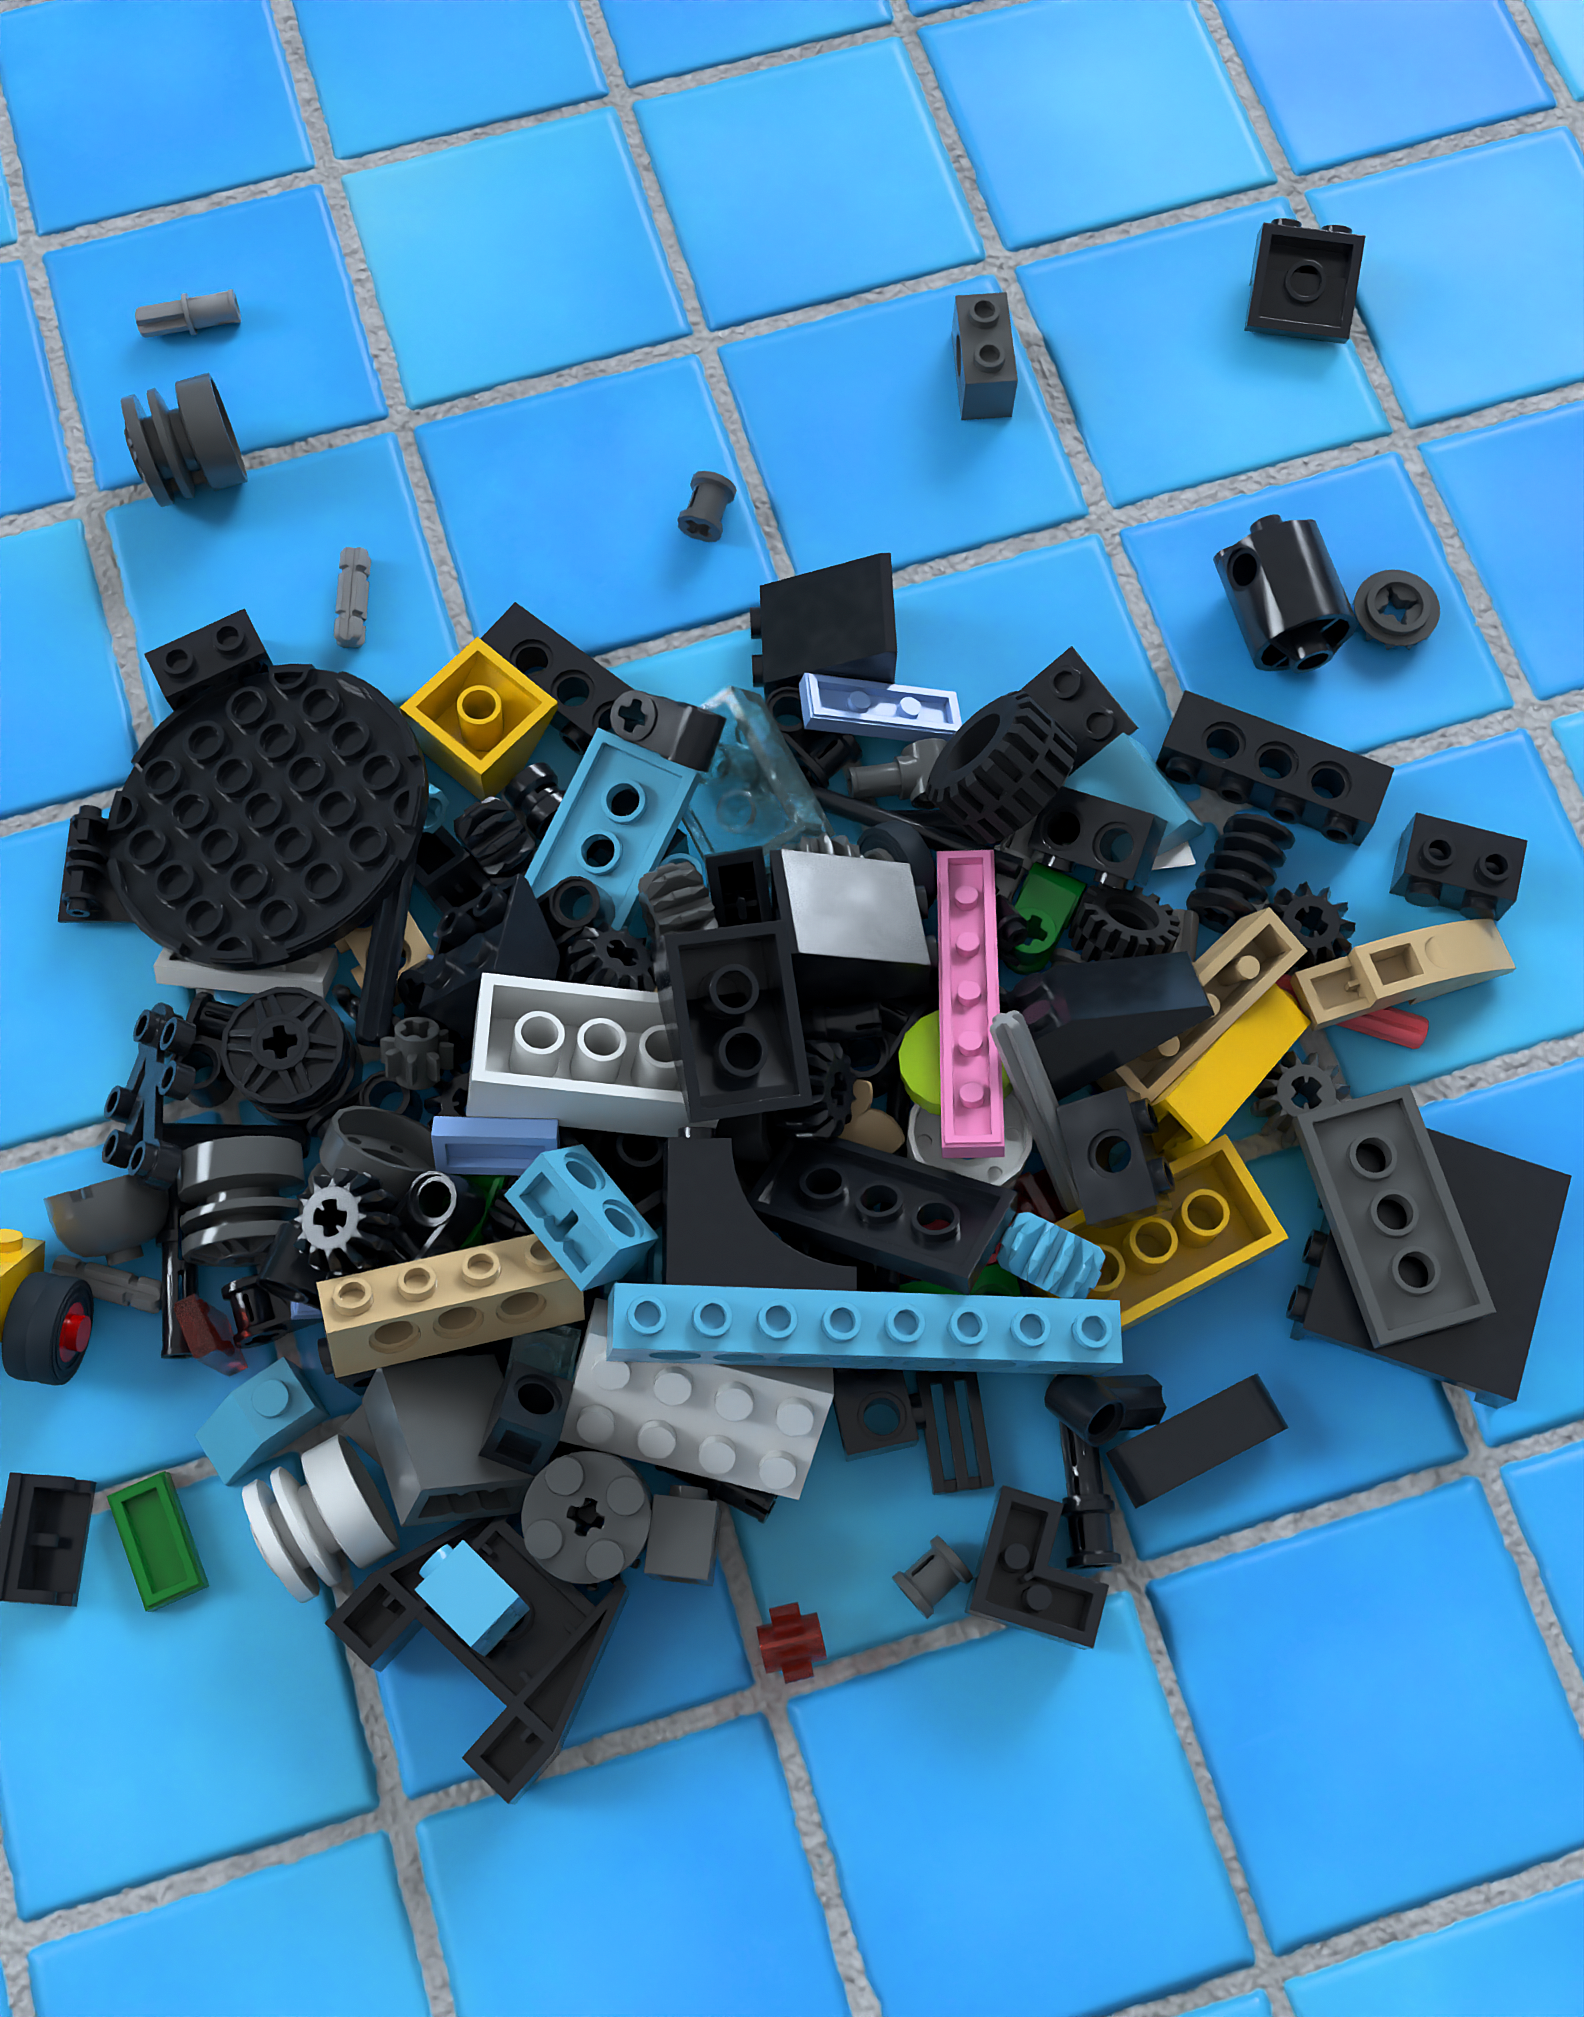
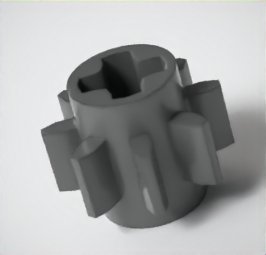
M425 1017L403 1019L395 1026V1037H383L380 1039L381 1063L385 1064L386 1077H396L397 1083L404 1088L411 1090L431 1088L440 1082V1069H454V1044L449 1043V1031L447 1029L440 1030L439 1025L432 1019Z

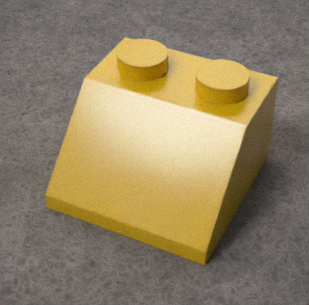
M476 637L400 707V711L418 739L422 752L482 802L489 796L495 797L511 779L524 769L557 711L558 702L479 637Z

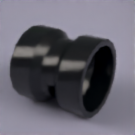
M544 762L535 763L523 769L511 779L504 791V797L515 811L524 813L527 817L526 825L528 829L539 840H543L566 793V790H561L558 787L557 775Z

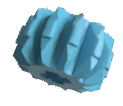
M1030 1212L1018 1213L1011 1226L1007 1227L1000 1241L1002 1245L996 1257L1001 1268L1060 1298L1086 1299L1091 1289L1095 1288L1102 1274L1100 1270L1106 1258L1099 1246Z

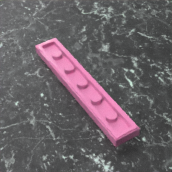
M994 850L937 851L942 1158L1005 1157L1002 1061L989 1031L990 1026L993 1024L992 1018L1000 1013Z

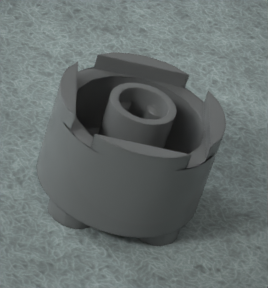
M582 1451L556 1458L535 1477L528 1488L523 1502L521 1523L526 1549L543 1569L553 1576L571 1583H598L618 1575L634 1564L647 1548L652 1520L653 1496L646 1480L629 1461L607 1452ZM592 1498L598 1501L596 1512L599 1515L605 1516L603 1525L591 1527L588 1533L581 1530L583 1520L576 1517L575 1512L577 1507L588 1505Z

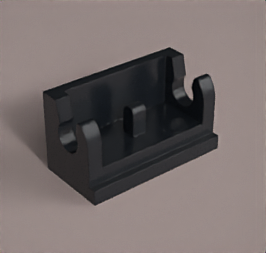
M9 1473L0 1526L1 1602L77 1607L96 1482L75 1480V1477Z

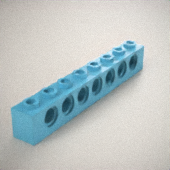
M614 1283L608 1297L606 1361L1101 1375L1123 1364L1120 1300Z

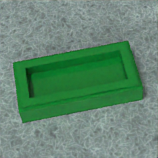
M160 1472L107 1496L145 1611H156L209 1587L204 1568L169 1472Z

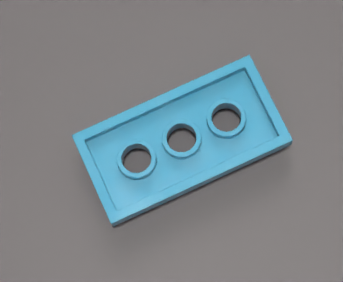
M597 728L524 876L528 879L535 898L537 899L565 878L581 876L592 881L612 897L615 905V918L611 927L615 931L621 930L624 926L629 928L640 906L638 901L640 895L638 891L639 880L644 874L656 870V867H659L702 778L697 770L669 761L656 752L626 741L601 728ZM632 789L639 793V805L633 813L627 816H617L612 813L611 803L618 792ZM606 839L612 841L615 848L612 860L603 867L589 866L587 862L589 847L598 840ZM589 895L590 903L587 911L574 920H580L590 913L593 906L591 895Z

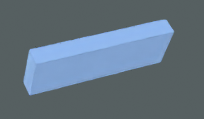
M804 673L798 684L804 729L912 742L931 738L943 739L948 742L962 726L957 694L953 691Z

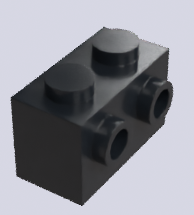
M1416 812L1401 834L1389 893L1403 896L1407 902L1416 906L1435 907L1438 905L1460 911L1462 916L1470 920L1492 919L1499 921L1517 900L1528 840Z

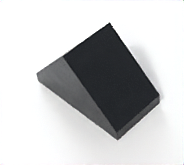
M762 846L704 855L706 884L709 889L711 903L715 907L714 915L718 928L773 921Z

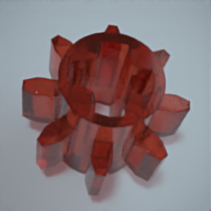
M798 1602L769 1608L772 1623L756 1626L766 1674L782 1670L785 1684L814 1677L811 1663L827 1660L817 1612L801 1615Z

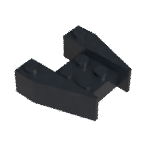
M522 1508L516 1514L467 1519L373 1572L325 1622L366 1665L378 1672H382L423 1626L428 1629L507 1706L464 1754L462 1759L508 1804L514 1805L560 1754L630 1595L627 1586L619 1581L597 1606H594L570 1582L559 1579L543 1569L526 1549L524 1538L513 1529L521 1521ZM464 1540L530 1608L485 1657L472 1649L415 1591L424 1580L419 1574L421 1568L434 1553L446 1544L454 1549Z

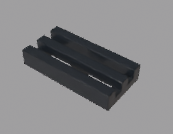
M916 1372L917 1390L922 1401L927 1425L923 1432L933 1495L992 1488L994 1481L977 1372ZM964 1381L978 1476L968 1477L954 1382ZM938 1384L942 1386L955 1479L945 1481L930 1386Z

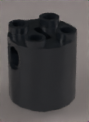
M1278 514L1262 517L1250 526L1251 534L1234 545L1219 551L1214 556L1213 561L1255 667L1264 671H1282L1292 669L1294 673L1313 671L1325 665L1333 658L1342 644L1354 634L1358 623L1316 521L1307 519L1283 522Z

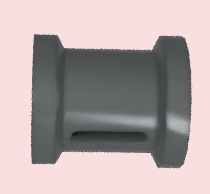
M698 471L693 474L690 487L693 492L687 509L679 514L677 519L679 523L678 528L691 538L705 542H716L721 538L723 532L721 520L726 505L733 502L737 489L731 480L721 474L711 471Z
M938 1535L930 1541L932 1548L905 1573L898 1571L892 1577L896 1585L926 1619L934 1613L933 1607L960 1582L968 1584L974 1579L965 1564Z

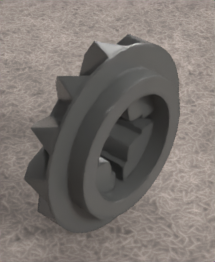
M1384 570L1371 575L1360 585L1352 603L1357 623L1366 632V641L1376 639L1385 644L1386 650L1394 646H1405L1410 650L1418 642L1427 640L1437 626L1440 617L1439 601L1432 587L1421 577L1403 570ZM1392 602L1396 609L1405 608L1407 610L1401 622L1397 621L1394 615H1384L1383 612L1388 603Z

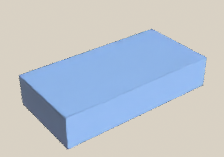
M434 1116L431 1139L436 1171L448 1174L521 1176L540 1153L561 1149L558 1119Z

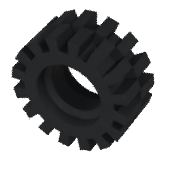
M1099 883L1098 887L1093 884L1084 892L1071 923L1068 938L1073 939L1071 946L1074 951L1083 950L1080 957L1085 962L1171 953L1180 934L1181 928L1178 927L1180 920L1178 916H1171L1173 909L1169 904L1161 906L1158 904L1161 899L1154 893L1149 897L1143 895L1142 891L1144 888L1134 885L1133 890L1126 888V891Z

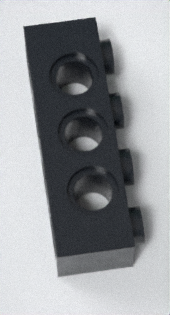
M516 602L480 638L523 674L532 667L546 668L538 675L525 676L558 702V709L549 724L559 731L562 741L579 755L585 754L597 728L605 731L612 729L610 715L615 700L622 693L634 690ZM572 697H584L587 699L579 706L564 705Z
M1187 690L1183 693L1156 761V764L1165 772L1166 776L1177 783L1185 785L1197 784L1215 791L1220 798L1233 804L1247 803L1268 811L1271 817L1286 824L1299 823L1320 831L1325 838L1339 844L1352 843L1357 846L1362 844L1374 826L1395 769ZM1208 749H1222L1230 758L1219 759L1213 756ZM1270 767L1276 770L1281 778L1273 779L1267 777L1260 768ZM1319 786L1327 789L1332 794L1333 799L1320 797L1312 787Z

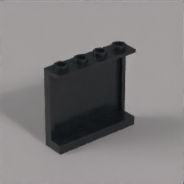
M1426 1128L1496 1313L1488 1317L1374 1349L1324 1213L1320 1231L1312 1229L1304 1247L1302 1263L1310 1265L1304 1286L1299 1284L1295 1286L1287 1307L1286 1318L1294 1320L1289 1338L1298 1341L1305 1335L1341 1346L1475 1392V1402L1499 1409L1517 1401L1572 1176ZM1372 1144L1357 1146L1356 1158L1363 1169L1373 1173L1384 1171L1386 1160L1383 1152L1378 1147ZM1318 1198L1317 1208L1324 1210L1320 1198ZM1393 1200L1379 1201L1377 1215L1381 1223L1393 1230L1403 1229L1407 1222L1404 1208ZM1402 1257L1398 1265L1401 1279L1411 1287H1425L1428 1281V1271L1424 1263L1415 1257Z

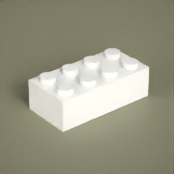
M482 973L476 1009L466 1117L558 1119L559 1126L660 1137H678V1129L682 1127H710L716 1129L719 1119L689 1124L659 1005L658 993Z
M595 1298L572 1378L574 1384L559 1441L799 1500L834 1397L833 1368L606 1361L608 1301Z

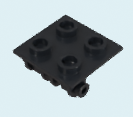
M1073 646L1068 648L1018 691H1024L1032 697L1076 740L1077 752L1074 756L1073 768L1068 777L1124 732L1130 736L1139 729Z
M80 806L79 813L70 818L58 922L134 923L120 904L111 883L107 862L110 860V835L106 832L108 818H103L102 809L96 806Z

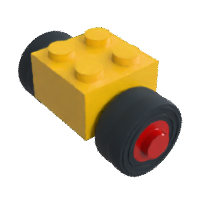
M0 1229V1343L2 1342L4 1369L9 1376L17 1380L37 1381L41 1384L54 1386L64 1385L77 1372L90 1339L94 1313L91 1287L87 1281L78 1277L59 1276L44 1272L45 1241L24 1238L23 1234L17 1230Z

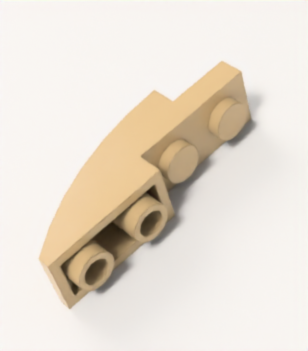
M1473 919L1430 926L1356 946L1348 956L1295 972L1289 981L1304 1015L1311 1021L1309 1025L1311 1030L1315 1031L1405 1001L1413 1005L1512 973L1516 967L1492 919Z

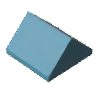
M1124 732L1067 777L1063 785L1067 788L1155 814L1168 821L1156 857L1201 835L1206 829L1144 746ZM1129 833L1118 836L1112 844L1111 855L1115 862L1124 861L1132 852L1133 840Z

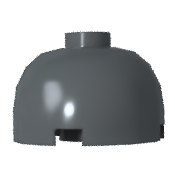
M129 1174L43 1199L52 1228L63 1245L69 1251L82 1257L105 1256L108 1266L144 1256L141 1245L151 1241L162 1231L166 1224L170 1206L168 1190L162 1192L139 1185L137 1177Z

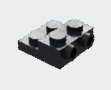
M1277 218L1272 220L1271 223L1263 222L1256 239L1249 283L1251 290L1244 331L1346 344L1350 336L1366 235L1352 234V229L1343 225H1326L1321 230L1301 227V222L1289 218Z

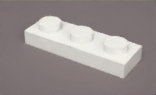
M325 948L304 959L282 966L262 970L229 971L199 966L182 960L162 949L153 967L156 984L176 985L191 989L206 988L236 991L242 994H257L274 987H301L325 999L339 963L337 948Z

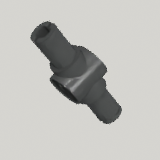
M938 738L919 740L903 748L901 756H895L891 763L847 768L846 783L849 797L865 800L898 795L900 800L911 799L912 806L917 809L938 808L928 799L926 787L935 761L947 744V741Z

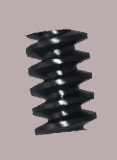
M1249 813L1235 814L1227 819L1223 827L1224 834L1218 837L1213 847L1214 853L1209 855L1204 865L1205 871L1200 873L1195 883L1196 889L1190 892L1186 900L1187 910L1196 912L1199 916V923L1217 933L1225 934L1240 918L1258 912L1252 904L1260 905L1265 903L1268 894L1262 886H1272L1275 883L1277 875L1272 868L1283 866L1287 858L1282 850L1291 849L1295 842L1293 833L1272 819Z

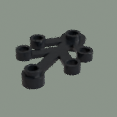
M160 1002L152 1010L146 1009L139 1016L133 1032V1040L138 1042L139 1053L125 1088L118 1085L115 1086L106 1100L104 1107L105 1118L126 1124L124 1132L114 1129L109 1134L103 1147L102 1161L123 1169L128 1167L129 1175L137 1177L139 1185L164 1192L175 1181L182 1161L181 1147L163 1141L164 1096L179 1101L185 1100L192 1090L196 1076L194 1067L174 1060L170 1061L167 1065L164 1062L165 1058L172 1054L183 1057L188 1053L195 1039L196 1025L185 1021L183 1016L174 1013L172 1006ZM143 1128V1141H140L138 1143V1139Z

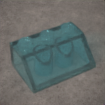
M728 685L700 706V708L727 718L708 773L698 771L702 778L682 817V821L703 862L704 855L762 846L767 874L770 873L769 850L782 849L784 844H797L801 842L803 835L811 839L817 838L823 832H826L829 838L836 834L760 694Z

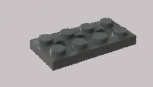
M1409 1084L1298 1114L1294 1117L1292 1124L1374 1349L1488 1317L1496 1313ZM1372 1144L1378 1147L1385 1156L1386 1165L1384 1171L1373 1173L1363 1169L1356 1158L1357 1146ZM1393 1200L1404 1208L1407 1222L1403 1229L1393 1230L1381 1223L1377 1215L1379 1201ZM1402 1257H1415L1424 1263L1428 1271V1281L1425 1287H1411L1401 1279L1398 1265Z

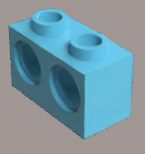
M583 1144L540 1153L504 1195L580 1291L623 1278L660 1238Z
M464 1540L454 1549L448 1544L441 1547L429 1558L419 1572L424 1580L415 1591L472 1649L484 1657L530 1610L521 1597Z

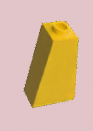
M1274 983L1151 1102L1159 1126V1132L1152 1134L1158 1157L1164 1156L1168 1163L1207 1145L1310 1025L1311 1021L1300 1010L1296 999L1290 993L1280 989Z

